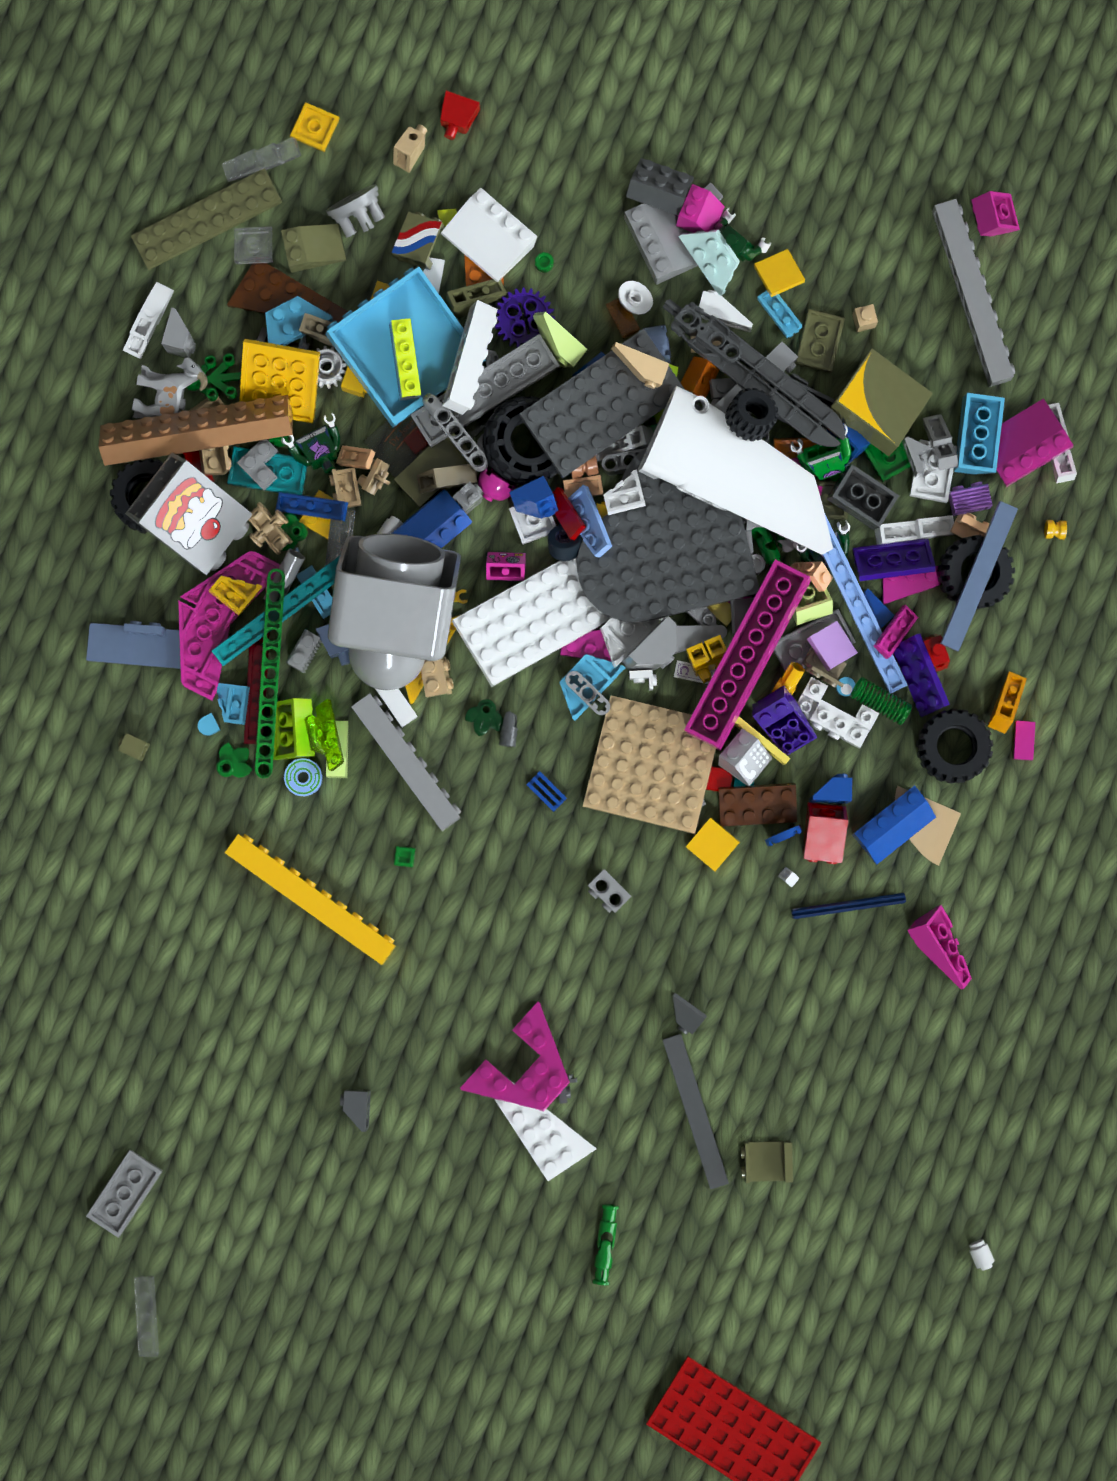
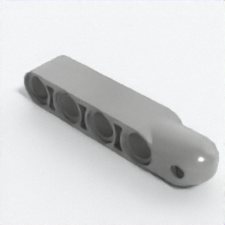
M431 393L426 394L422 399L426 410L475 471H484L488 466V460L482 450L451 411L442 406V403L435 395ZM441 414H448V418L445 421L439 420ZM459 428L460 432L458 435L452 436L450 434L452 429ZM465 443H471L472 446L469 450L465 451L462 449ZM481 457L483 458V463L475 465L474 460Z

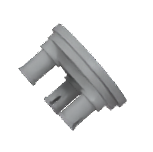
M376 184L347 196L326 210L328 216H331L332 219H335L336 223L340 224L346 238L356 233L349 219L351 215L358 219L363 232L374 227L367 214L368 210L374 222L385 217L377 203L379 193Z

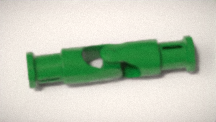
M762 527L752 529V535L756 540L765 563L771 568L775 559L782 562L779 550L769 530Z
M602 1204L603 1215L599 1223L597 1239L599 1250L594 1263L596 1267L595 1279L592 1280L593 1284L604 1286L610 1285L608 1277L613 1260L610 1249L613 1250L617 1228L615 1219L616 1212L619 1210V1206ZM604 1232L611 1233L612 1241L608 1239L600 1240L601 1235Z

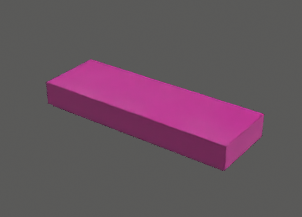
M906 604L901 606L873 645L885 659L891 657L918 619V616Z

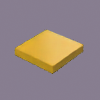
M305 102L292 129L290 138L325 152L340 118Z
M788 249L754 263V268L771 297L805 282L803 274Z
M710 817L687 844L686 848L712 870L716 871L740 841Z

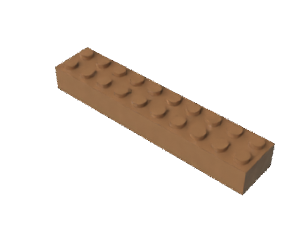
M277 395L272 398H258L248 402L240 401L235 404H222L217 407L200 408L193 411L144 417L138 420H125L120 423H107L100 427L98 447L104 466L167 456L171 453L179 454L293 435V413L288 395Z

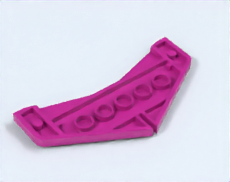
M249 551L180 596V598L196 605L193 608L178 600L181 682L185 688L213 701L218 689L222 664L212 653V650L228 638L230 625L239 616L209 593V589L220 576L230 577L232 580H242L249 584H260L262 589L252 599L253 601L266 588L268 572L274 568L279 569L280 564L257 552ZM277 571L271 574V580H273Z

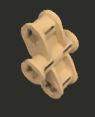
M258 502L257 507L251 511L252 516L249 518V521L257 531L249 534V536L259 547H262L263 542L266 541L269 547L279 555L286 545L293 543L292 539L281 528L284 523L287 524L289 521L278 509L272 516L269 510L261 502Z

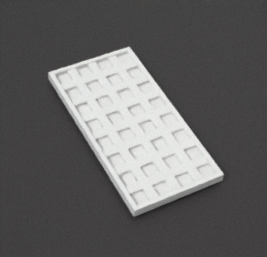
M576 557L570 561H558L452 620V623L489 684L493 687L605 624L610 617L600 612L584 594L578 579Z

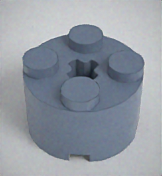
M666 325L643 328L665 361L670 363L671 351L669 338L666 336Z

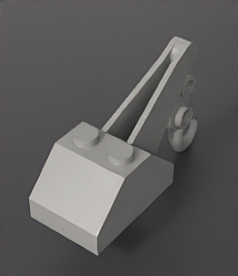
M707 607L687 611L700 626H676V623L667 616L621 663L628 670H657L659 667L663 669L675 659L674 654L686 651L687 648L701 642L704 645V641L721 635L723 639L727 635V629L722 625L716 624L715 615Z

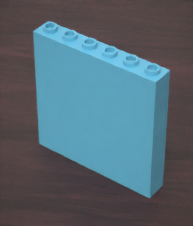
M413 267L404 273L405 277L400 280L398 278L394 279L388 284L390 287L385 291L380 289L373 294L374 298L368 302L366 299L358 305L359 309L354 312L352 310L348 311L342 316L344 319L339 323L334 321L327 326L328 330L325 334L392 428L424 406L422 399L426 394L431 393L437 397L447 390L464 330L420 267L415 270ZM410 318L421 396L418 399L400 401L389 324L391 320Z

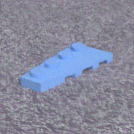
M582 485L568 499L586 526L580 533L583 542L594 556L600 558L612 547V544L589 487Z

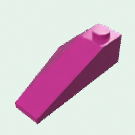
M939 905L915 920L909 927L908 932L917 947L962 990L972 978L964 957L958 952V939L953 938L950 930L953 927L951 920L942 905Z

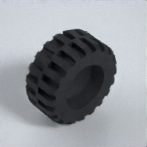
M149 458L144 459V461H134V464L131 465L127 463L124 465L125 469L123 471L119 470L116 473L118 477L116 480L113 479L111 483L113 489L110 490V496L112 497L110 502L115 510V514L129 528L144 534L148 531L125 513L132 505L131 495L134 488L139 483L153 478L163 465V462L156 459L153 461Z
M981 535L969 536L953 542V545L949 546L945 550L946 553L940 558L942 563L938 566L937 570L940 572L938 582H942L943 587H941L943 593L948 594L947 598L950 601H955L956 603L965 584L961 577L962 563L966 557L978 553L984 539ZM1002 547L991 573L990 582L985 587L977 609L993 606L995 603L1003 600V596L1007 595L1011 590L1009 586L1014 583L1012 574L1015 573V568L1011 566L1014 560L1012 557H1008L1007 553H1009V550L1006 547Z
M950 709L938 713L923 725L924 727L918 734L919 739L916 747H918L917 756L922 762L920 763L921 766L927 769V773L930 776L936 777V780L941 782L945 781L953 784L973 779L982 773V770L989 764V758L992 757L993 751H991V747L993 746V740L990 739V735H992L990 729L987 730L985 727L986 723L983 720L980 721L976 714L968 713L967 710ZM960 729L970 738L972 752L965 762L950 764L939 755L937 741L945 730Z

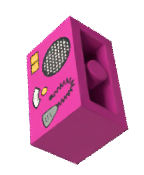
M487 553L486 580H525L526 553Z

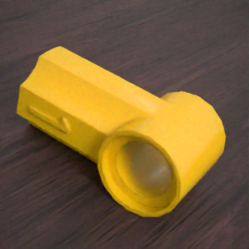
M791 662L782 678H779L772 692L785 686L793 695L797 688L796 685L805 672L803 666L797 662Z

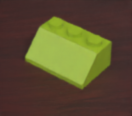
M292 698L277 702L273 760L315 756L311 699ZM270 707V716H271L273 710H272V708Z

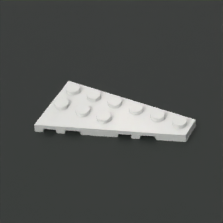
M495 1099L547 1181L597 1149L548 1109L543 1112Z

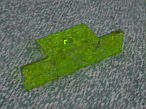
M326 699L315 708L317 717L308 715L304 720L311 750L325 755L328 770L334 771L344 763L332 703L330 699Z

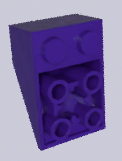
M785 686L780 687L752 704V716L776 746L787 756L817 738L797 701Z

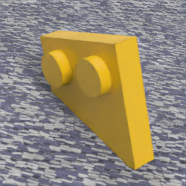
M220 576L209 589V593L237 615H240L262 589V586Z

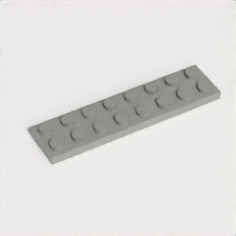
M538 334L483 369L477 381L479 387L473 395L475 401L471 410L468 409L463 415L453 410L450 411L464 428L560 368V365L541 335ZM445 393L438 397L439 401L442 404L445 397ZM424 406L411 414V417L431 448L448 438ZM446 413L439 416L440 421H445L448 418ZM454 428L451 430L450 434L453 435L460 429Z

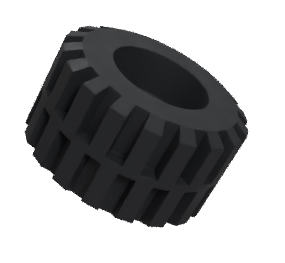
M757 388L741 390L726 409L725 418L728 419L726 421L727 426L731 427V432H735L738 438L740 436L743 437L742 440L759 441L769 433L777 422L779 414H777L778 407H775L776 402L771 400V396L769 394L766 395L763 390L758 391ZM747 411L752 412L757 419L750 416Z

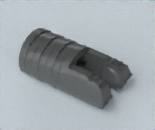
M511 711L506 712L503 719L499 739L500 746L516 747L517 715Z

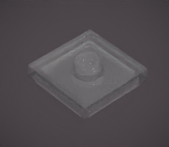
M272 226L234 228L235 264L273 262Z

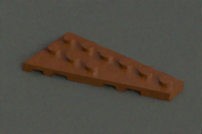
M257 257L227 304L231 308L236 307L265 315V312L299 296L333 317L332 322L337 321L339 323L344 319L342 316L348 312Z

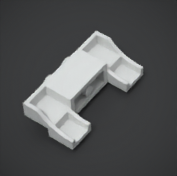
M811 677L797 701L807 720L812 723L811 727L819 731L823 729L829 732L828 736L835 740L840 738L860 748L879 713L863 704L855 717L821 700L828 685Z

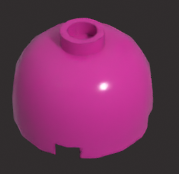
M488 466L484 471H481L478 477V486L483 491L482 496L490 502L493 499L497 501L510 497L509 492L517 487L516 484L511 485L507 480L498 476L492 468L488 471Z

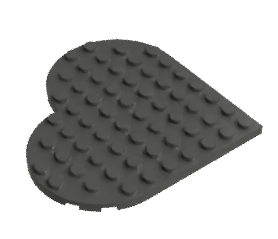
M647 448L642 450L628 465L622 480L624 481L631 475L633 470L637 469L646 506L606 515L601 518L612 547L600 558L594 556L583 541L579 548L577 573L581 588L587 599L600 612L610 618L629 623H641L756 595L760 588L742 517L730 511L716 508L676 488L677 486L660 478L653 479L639 472L638 467Z

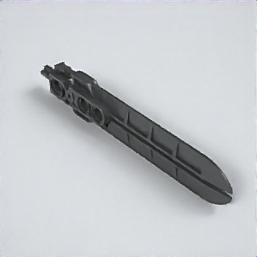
M671 299L665 302L662 308L675 317L671 323L672 331L679 337H682L691 349L704 359L710 361L742 388H750L751 390L757 388L758 391L763 390L766 395L769 394L771 396L770 399L776 402L775 407H778V416L808 440L826 447L840 445L841 443L821 427L823 425L844 441L846 437L844 425L832 409L737 336L718 318L705 313L704 309L693 302L688 305L686 304L683 309ZM701 315L709 319L706 324L702 323ZM685 318L692 319V321L689 323H686L683 320ZM686 335L696 336V338L689 340ZM714 341L721 342V344L718 346H715L712 343ZM733 352L736 356L728 357L727 354ZM740 361L743 362L746 366H748L752 371H750L743 364H741ZM755 373H757L760 377H762L765 381H767V382H768L770 385H772L774 388H772V387L769 386L767 383H765L762 379H760L757 375H755ZM777 391L781 392L784 396H786L788 399H790L793 403L796 404V406L793 405L790 401H788V400H787L785 397H783L781 394H779ZM799 408H801L803 411H805L807 414H809L812 418H814V419H815L817 422H819V423H816V422H815L814 420H812L809 416H807L804 412H802Z

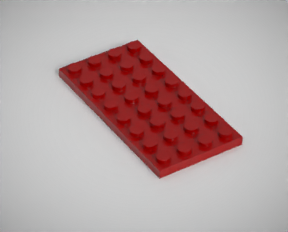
M689 1356L686 1357L646 1422V1425L733 1481H799L822 1443Z

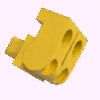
M721 635L704 641L705 648L701 642L686 649L695 676H699L703 683L711 680L712 675L710 671L717 669L727 650Z

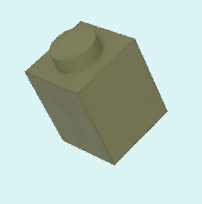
M126 733L118 742V751L143 761L150 744Z

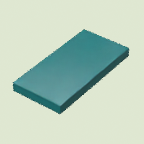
M233 447L227 484L263 490L237 464L251 449ZM276 453L265 465L277 476V479L265 491L303 495L308 467L296 462L293 456Z

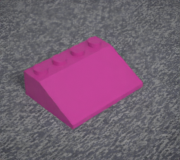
M1044 398L1002 423L996 471L1006 487L1073 448V443Z

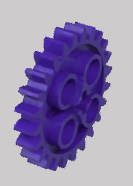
M524 287L521 293L516 288L514 295L508 292V299L502 296L501 300L503 303H497L500 310L498 309L496 315H499L497 316V322L499 323L495 325V329H501L498 332V336L504 334L503 342L509 339V346L516 343V348L540 334L538 329H534L531 326V323L535 321L533 318L535 313L546 312L550 315L554 312V309H548L551 302H544L546 296L539 297V291L534 295L532 294V288L528 293H526ZM518 303L522 304L524 317L528 318L527 327L530 331V335H528L526 332L524 320H520L522 317V312L520 310ZM532 303L536 309L528 311L525 305ZM513 308L517 310L518 314L510 316L507 311ZM519 326L523 329V333L515 334L513 328Z

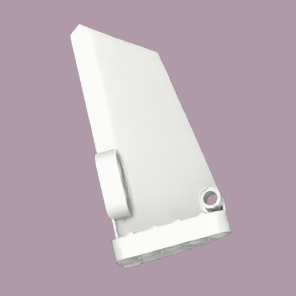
M675 386L638 467V471L653 479L660 478L677 486L676 488L716 508L739 515L821 555L832 550L830 533L814 475L762 439L759 441L747 439L745 441L742 440L743 437L741 436L738 438L735 432H731V427L727 426L726 421L728 419L725 418L724 412L711 405L705 397L697 396ZM695 401L702 403V410L699 411L695 408Z

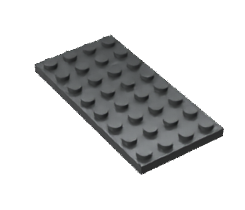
M645 329L622 343V345L666 362ZM612 350L525 409L519 416L561 478H564L664 409L675 386L682 389L684 387L669 366L660 387H655V389L646 387L645 383L641 382Z

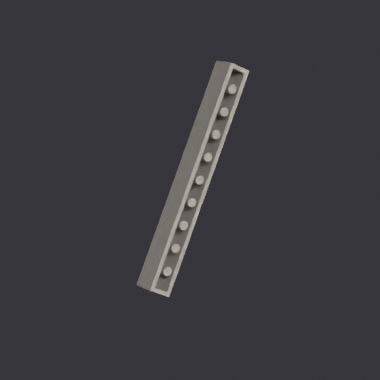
M957 199L934 206L932 213L988 386L992 387L1011 381L1015 374V368L1009 362L1008 347L1003 344V331L1001 328H998L996 322L998 321L997 313L995 310H992L990 304L992 303V298L985 288V276L981 275L979 270L980 261L978 257H975L973 251L975 250L974 242L968 236V224L962 218V206L958 204Z

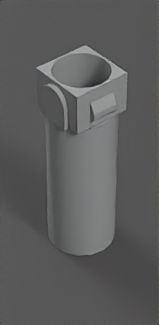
M288 549L279 567L285 574L284 596L287 595L305 560L301 553L292 549ZM279 572L276 573L272 580L274 583L281 580ZM272 591L269 598L272 602H277L280 599V594L278 591Z

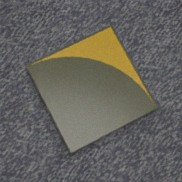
M871 349L851 375L848 384L836 397L830 409L839 416L842 423L859 432L868 442L887 456H890L900 445L933 393L878 352Z

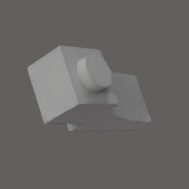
M942 415L923 418V425L939 471L958 467L957 453L952 444V436Z

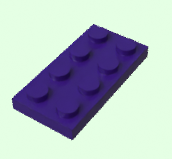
M928 539L853 548L852 551L859 581L935 572L936 569Z
M916 634L902 641L894 651V655L920 716H926L950 705L921 634Z

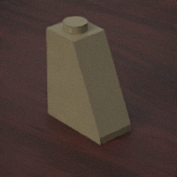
M470 464L434 468L418 474L417 480L420 494L462 487L469 482L472 484L477 483V471Z

